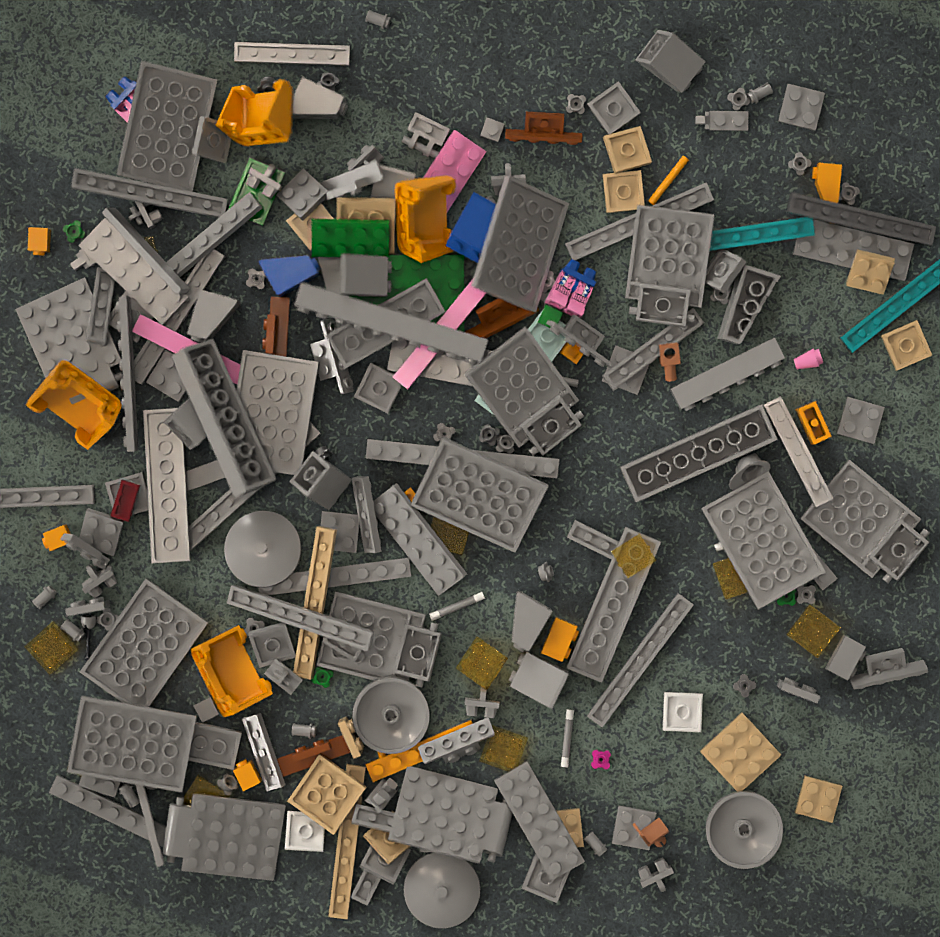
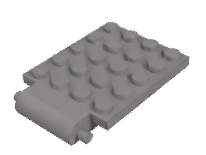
M637 205L625 294L627 299L638 300L637 307L629 308V314L636 315V321L685 327L686 321L694 322L695 315L687 314L688 306L702 308L714 214Z
M85 277L15 309L45 378L60 361L66 360L109 392L120 387L118 381L123 378V373L115 374L112 367L118 365L122 358L109 329L105 345L86 342L93 292ZM79 394L69 398V400L74 404L86 397Z
M526 327L464 374L517 447H521L530 440L533 447L528 451L532 456L538 452L544 456L582 426L579 420L584 417L583 413L579 410L573 414L570 410L579 399Z
M848 460L827 485L833 500L817 508L812 503L800 519L869 577L873 578L881 568L887 573L882 578L886 583H889L892 579L898 581L928 546L929 542L926 538L930 533L926 529H923L920 534L916 532L914 527L921 518L851 460Z
M335 591L329 616L375 631L370 650L362 649L355 662L322 642L316 666L373 681L383 677H399L409 681L410 677L417 679L415 684L417 687H423L424 681L430 682L442 633L437 631L439 624L431 622L430 629L424 628L426 614Z
M411 766L407 767L388 840L475 863H480L482 853L489 854L487 861L495 862L496 856L502 857L513 813L504 798L502 803L495 801L498 788Z
M194 793L192 804L184 805V797H177L176 804L170 803L162 854L168 855L167 862L174 863L175 857H183L181 871L274 881L286 805Z

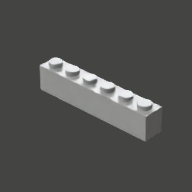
M772 338L671 388L670 391L679 409L684 408L685 411L696 407L695 402L702 400L704 403L713 398L712 394L718 391L722 394L730 390V385L736 383L738 386L748 381L746 377L752 374L756 377L765 373L764 368L771 366L773 369L781 365V360L785 359L776 339Z

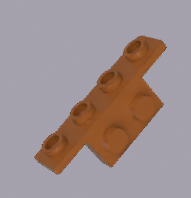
M526 112L525 130L506 129L505 139L513 142L528 140L532 143L547 141L551 144L566 142L570 145L582 143V133L563 132L564 113Z
M271 297L270 315H267V319H264L263 329L267 330L266 338H263L262 349L265 350L266 354L287 357L290 298Z
M498 298L475 310L481 324L465 331V333L486 339L539 312L540 309L538 307L536 312L528 311Z
M340 735L326 741L324 739L313 742V746L307 748L305 745L295 749V752L277 758L284 777L311 767L319 754L331 760L351 752L344 736Z

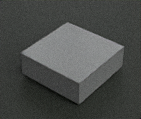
M212 697L194 705L202 723L220 714Z

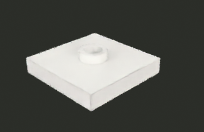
M664 692L663 731L701 732L703 694Z
M287 811L285 850L323 852L325 828L303 812Z

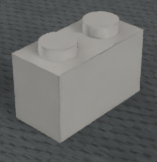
M843 635L825 669L848 681L849 678H853L857 671L855 666L858 661L863 660L866 654V647Z

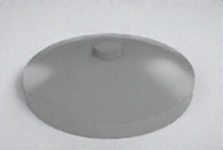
M256 511L241 517L229 530L224 546L225 559L231 572L247 585L259 588L276 586L287 580L296 570L302 551L299 534L292 523L282 515L271 511Z
M399 677L379 678L365 686L357 696L353 707L354 728L359 738L375 751L386 754L407 751L423 738L428 728L429 706L422 691L406 679Z
M737 791L722 797L714 804L706 820L705 832L707 842L719 860L731 867L749 869L766 863L775 855L782 841L783 824L779 812L767 798L755 792Z
M432 852L419 858L409 869L404 883V897L408 909L420 922L434 928H450L461 924L474 912L479 902L480 882L475 869L467 860Z

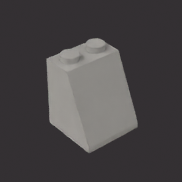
M658 30L635 60L672 89L681 93L689 88L691 80L701 72L702 66L705 63L700 56L674 33Z
M302 77L292 98V119H339L340 115L344 116L347 111L346 99L344 96Z
M380 165L384 179L373 183L370 198H395L396 183L403 180L417 179L416 174ZM395 203V224H396V203Z
M342 254L340 258V295L386 297L387 292H391V281H387V275L391 273V261H388V257Z
M200 289L187 334L192 336V340L198 342L212 339L238 309L241 302Z
M190 397L164 421L190 450L207 436Z
M312 451L290 480L307 498L328 510L336 503L339 496L352 481L344 472L314 451Z
M520 590L516 592L512 642L514 643L513 647L521 652H524V650L529 652L552 610Z
M531 652L521 653L517 661L519 667L517 671H512L508 679L511 682L510 687L552 709L569 675L568 671Z

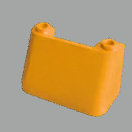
M285 80L275 81L273 88L276 91L258 94L253 93L252 89L246 85L232 87L215 126L233 141L243 146L287 142L292 131L293 89L290 83Z
M445 175L403 180L396 183L397 244L401 253L423 263L454 251L445 245L452 232L451 229L447 228L446 195H451L455 192V178Z
M66 360L60 361L26 403L27 407L37 413H42L48 408L76 428L75 439L78 444L87 450L113 427L122 407L120 400L114 394ZM79 394H82L86 397L85 399L74 404H72L69 400L70 398L77 396Z
M239 625L191 648L192 658L223 717L234 715L273 694L271 683L264 678H259L243 645L246 642L247 635Z

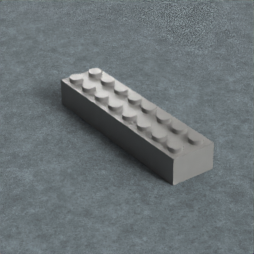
M210 339L183 348L171 356L234 498L275 481L276 478L214 340Z
M761 404L620 466V470L634 501L638 502L778 439Z

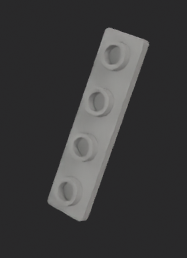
M374 161L320 182V184L328 191L326 192L327 198L325 199L327 201L335 197L336 199L337 197H348V192L351 195L362 191L361 187L384 179V175L379 161Z
M572 315L565 328H562L554 321H547L546 324L551 327L549 329L551 332L558 336L560 334L566 337L564 341L572 346L576 344L580 347L579 351L582 354L594 357L596 364L601 367L605 365L612 366V362L596 352L605 336L578 316Z
M333 318L321 320L320 323L325 339L310 344L314 360L319 362L318 374L320 381L336 377L341 394L354 392L353 381L350 378L348 367L344 369L325 336L336 330L337 325Z
M899 648L865 656L867 673L854 675L849 680L853 689H863L868 686L881 685L885 682L902 680L911 676H920L928 673V667L924 660L906 663L904 650Z
M485 718L420 745L418 750L424 764L439 758H443L445 763H453L462 756L475 754L477 750L481 749L479 742L494 736L495 733L489 718Z

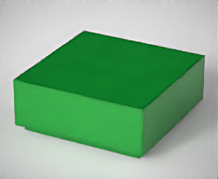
M545 305L537 323L551 328L546 324L547 321H554L558 324L563 312Z

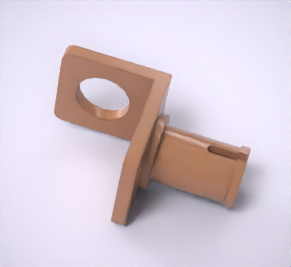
M677 342L659 345L660 357L658 359L661 367L664 366L665 381L677 380L676 364H680L679 345ZM667 348H672L675 350V354L664 355V351Z
M657 818L641 831L635 823L632 824L648 847L653 843L657 847H663L660 842L664 845L666 844L664 835L669 830L660 818Z

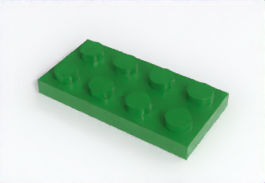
M312 219V257H341L342 254L389 258V220Z

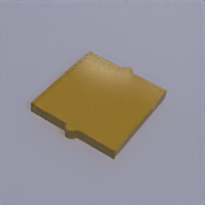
M640 533L611 551L618 562V567L622 568L627 578L657 561L650 551V545L645 543Z

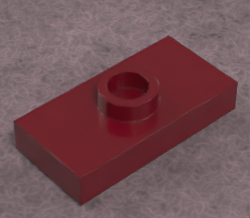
M121 480L111 517L130 522L141 485Z

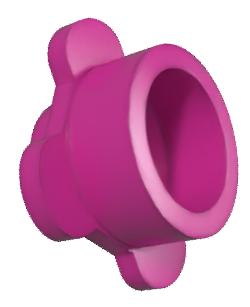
M594 750L592 752L593 762L591 766L594 769L601 767L606 770L610 767L609 757L611 754L609 751Z

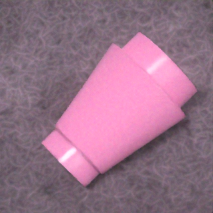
M814 348L794 359L797 370L820 367L819 365L823 364L819 349L814 350Z

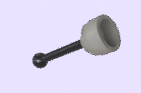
M88 615L81 616V624L83 628L87 629L85 661H88L91 657L90 629L96 625L95 615H91L92 617H87Z

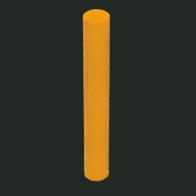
M682 156L649 198L648 202L654 205L687 164L689 160L685 156Z

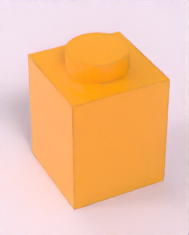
M28 227V251L33 252L35 256H45V252L50 253L51 229Z
M67 524L43 533L44 538H42L46 549L49 548L50 551L66 545L61 540V537L65 533L71 534Z
M245 759L236 764L237 767L233 772L243 791L261 783L262 779L252 760L247 762Z

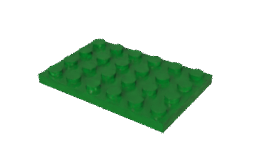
M389 255L388 261H391V273H388L387 281H391V292H387L386 297H349L378 306L427 278L446 312L464 290V255H442L423 263L406 255ZM444 313L429 322L436 324ZM464 322L457 329L458 331L464 332Z

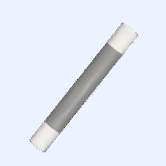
M480 592L430 613V618L432 621L481 601L485 597Z
M571 709L566 710L561 767H568L574 717V710Z

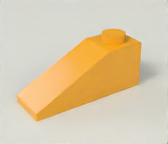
M818 163L816 167H813L812 179H815V186L820 199L838 203L842 165Z

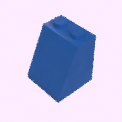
M473 192L445 246L479 263L496 204Z
M309 256L258 261L279 297H283L299 288L301 283L306 284L320 276L319 270L321 268L315 258L311 259Z

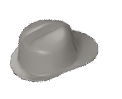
M756 453L742 458L736 466V474L729 482V488L734 491L769 472L770 463L761 460Z

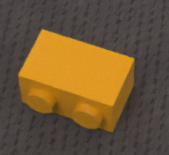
M816 401L795 409L811 445L832 437Z
M555 617L541 653L563 662L564 658L568 659L571 648H569L571 641L575 642L579 633L576 630L577 625Z

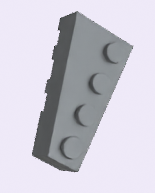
M744 265L741 272L735 278L717 339L735 345L741 344L755 317L759 314L764 302L781 276Z

